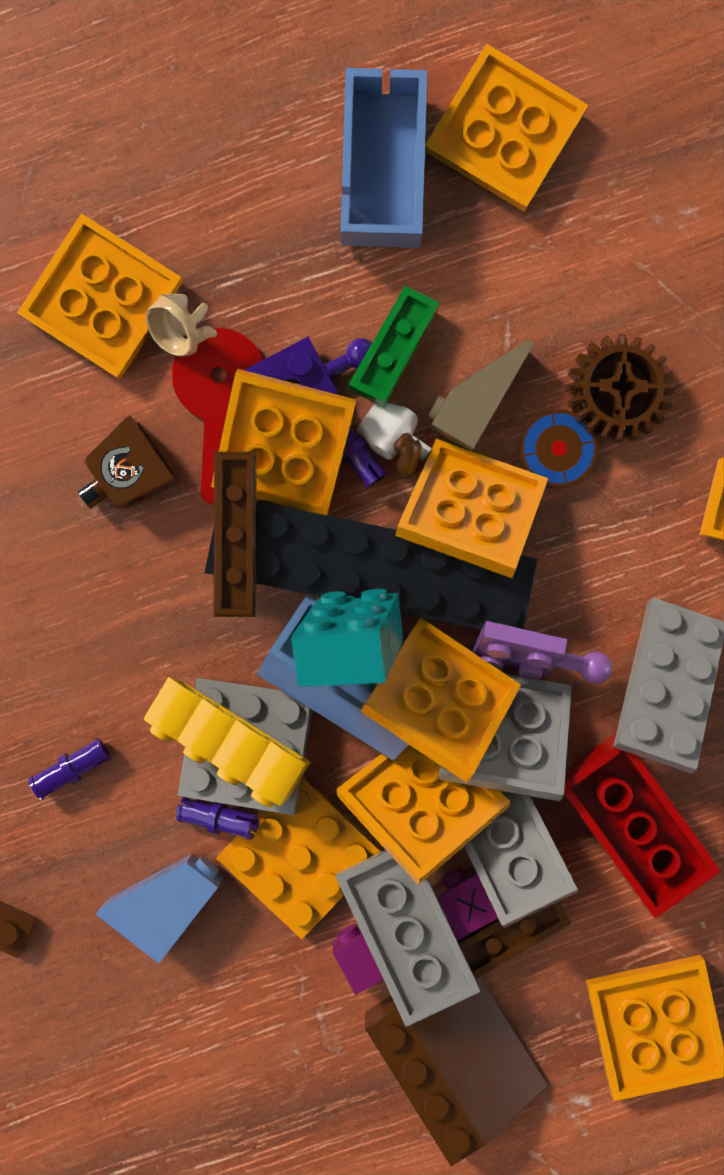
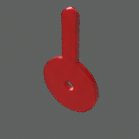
M213 328L217 332L216 337H211L198 343L197 352L184 357L175 356L172 366V384L176 396L190 413L204 420L200 495L206 503L214 505V488L211 487L214 476V452H219L235 373L238 369L245 370L263 360L258 348L250 339L237 331L226 328ZM214 370H225L226 379L220 383L214 382L212 379Z

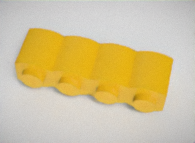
M168 677L143 718L152 725L149 731L153 735L168 743L172 739L177 740L185 746L183 753L200 764H204L206 760L210 761L219 768L217 775L235 786H238L240 782L246 784L253 790L251 797L269 808H272L274 804L278 806L286 804L310 764V761L299 753L278 742L261 729L243 720L226 707L176 677Z

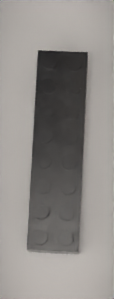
M257 501L256 584L319 597L325 593L340 591L345 592L346 597L354 596V598H361L364 591L384 589L387 594L398 593L400 613L480 630L486 621L524 629L538 558L521 555L514 575L510 578L395 536L396 529ZM214 528L204 572L214 575Z

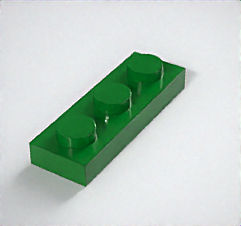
M404 285L351 379L349 391L384 408L437 314L440 302Z

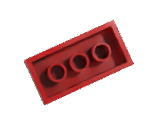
M614 733L566 768L564 796L640 902L656 919L720 873L721 870L638 755L613 747L616 733Z

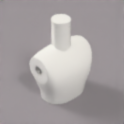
M387 402L383 408L374 403L356 432L367 441L377 454L390 460L398 454L394 450L393 444L403 433H409L415 441L418 439L413 436L418 423V417L404 406ZM419 440L422 446L419 459L424 461L432 448Z

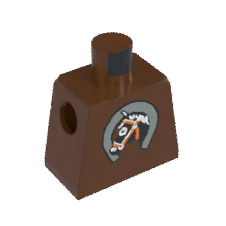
M128 416L85 458L84 463L94 478L78 488L77 492L90 509L107 497L116 507L125 509L176 485L180 481L139 422L133 417Z

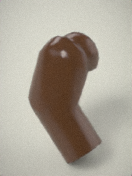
M403 433L393 444L394 450L401 454L397 462L396 471L400 477L410 478L417 470L422 446L418 439L415 441L409 433Z

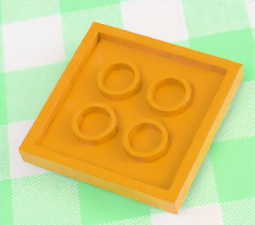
M486 43L426 142L425 152L525 212L586 112L588 105Z
M81 213L17 314L121 380L150 335L146 324L147 310L157 301L160 295L176 294L184 281L182 277Z
M238 369L235 373L219 452L257 453V499L327 515L356 399ZM213 476L212 485H211V487H213V488H214V476Z
M436 439L397 526L395 536L512 578L548 478Z
M420 617L399 649L386 683H378L360 712L464 782H467L474 775L521 684Z
M408 744L394 761L381 753L337 788V797L408 875L420 885L508 809L510 801L499 790L438 779L440 765Z
M304 775L301 780L297 813L295 815L260 810L257 813L259 816L257 833L250 831L254 833L255 837L252 840H248L244 837L235 836L216 858L301 940L344 896L335 877L336 873L383 851Z
M701 955L585 980L610 1095L613 1101L724 1077V1046L705 960Z

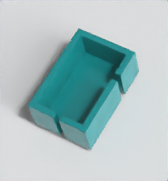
M371 589L362 592L361 598H354V596L346 597V593L340 591L321 595V598L317 599L291 636L298 687L386 683L391 666H393L403 642L398 593L387 594L384 589Z

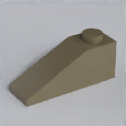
M529 340L524 341L453 388L447 399L439 396L428 417L434 420L430 430L457 446L472 451L534 343Z

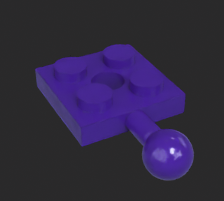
M308 336L245 369V371L283 381L295 379L302 386L338 395L331 379L352 367L358 369L372 342L366 338H357L348 345L346 354L323 365Z

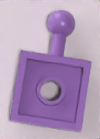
M490 621L485 622L472 647L473 653L497 669L502 670L504 667L517 670L519 675L531 679H540L542 676L547 677L554 667L580 672L586 681L593 684L606 681L612 673L610 659L601 652H590L584 657L566 653L567 639Z

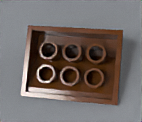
M481 977L476 979L480 988L479 993L407 1027L392 996L365 1011L366 1032L450 1166L485 1146L548 1086Z

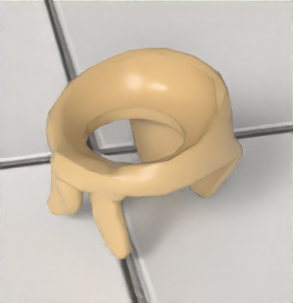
M162 294L147 310L146 324L152 338L163 350L179 357L189 356L197 352L198 343L217 336V332L211 326H203L196 329V325L204 318L207 312L208 305L206 303H202L191 315L187 309L188 298L185 294Z

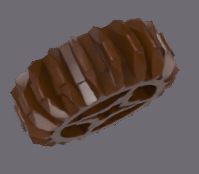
M620 334L616 338L615 345L609 336L603 337L600 347L595 343L588 345L586 348L588 356L580 353L576 357L575 361L580 368H571L568 372V376L578 382H572L565 386L566 392L577 394V397L567 402V406L569 408L580 407L581 411L574 416L576 422H579L586 417L590 421L585 427L587 433L592 432L596 427L600 428L598 433L599 440L604 441L607 439L612 431L614 443L622 442L625 433L630 441H635L639 439V430L648 435L653 432L651 422L660 424L665 420L660 410H668L672 407V402L663 396L675 392L674 386L664 384L665 380L673 376V371H661L660 366L666 362V357L660 356L655 360L651 356L655 351V345L650 344L644 351L640 349L642 344L641 337H635L629 346L625 334ZM614 359V367L610 369L609 379L590 382L596 365L603 361ZM631 363L640 369L646 380L638 379L633 375ZM618 381H620V388L627 389V393L621 397L619 390L612 388ZM592 396L593 398H601L606 401L609 407V415H612L613 418L599 410ZM648 396L647 404L642 413L637 418L625 420V412L630 409L631 399Z

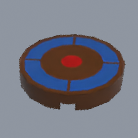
M549 410L537 415L524 428L518 442V453L523 470L548 478L545 486L547 488H566L582 481L592 471L598 457V440L594 430L587 433L585 427L589 423L585 419L576 422L574 419L576 413L569 410Z

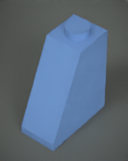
M191 854L109 897L96 915L157 963H160L217 890L223 877L218 874L219 869L212 861L203 856L198 859L195 855Z

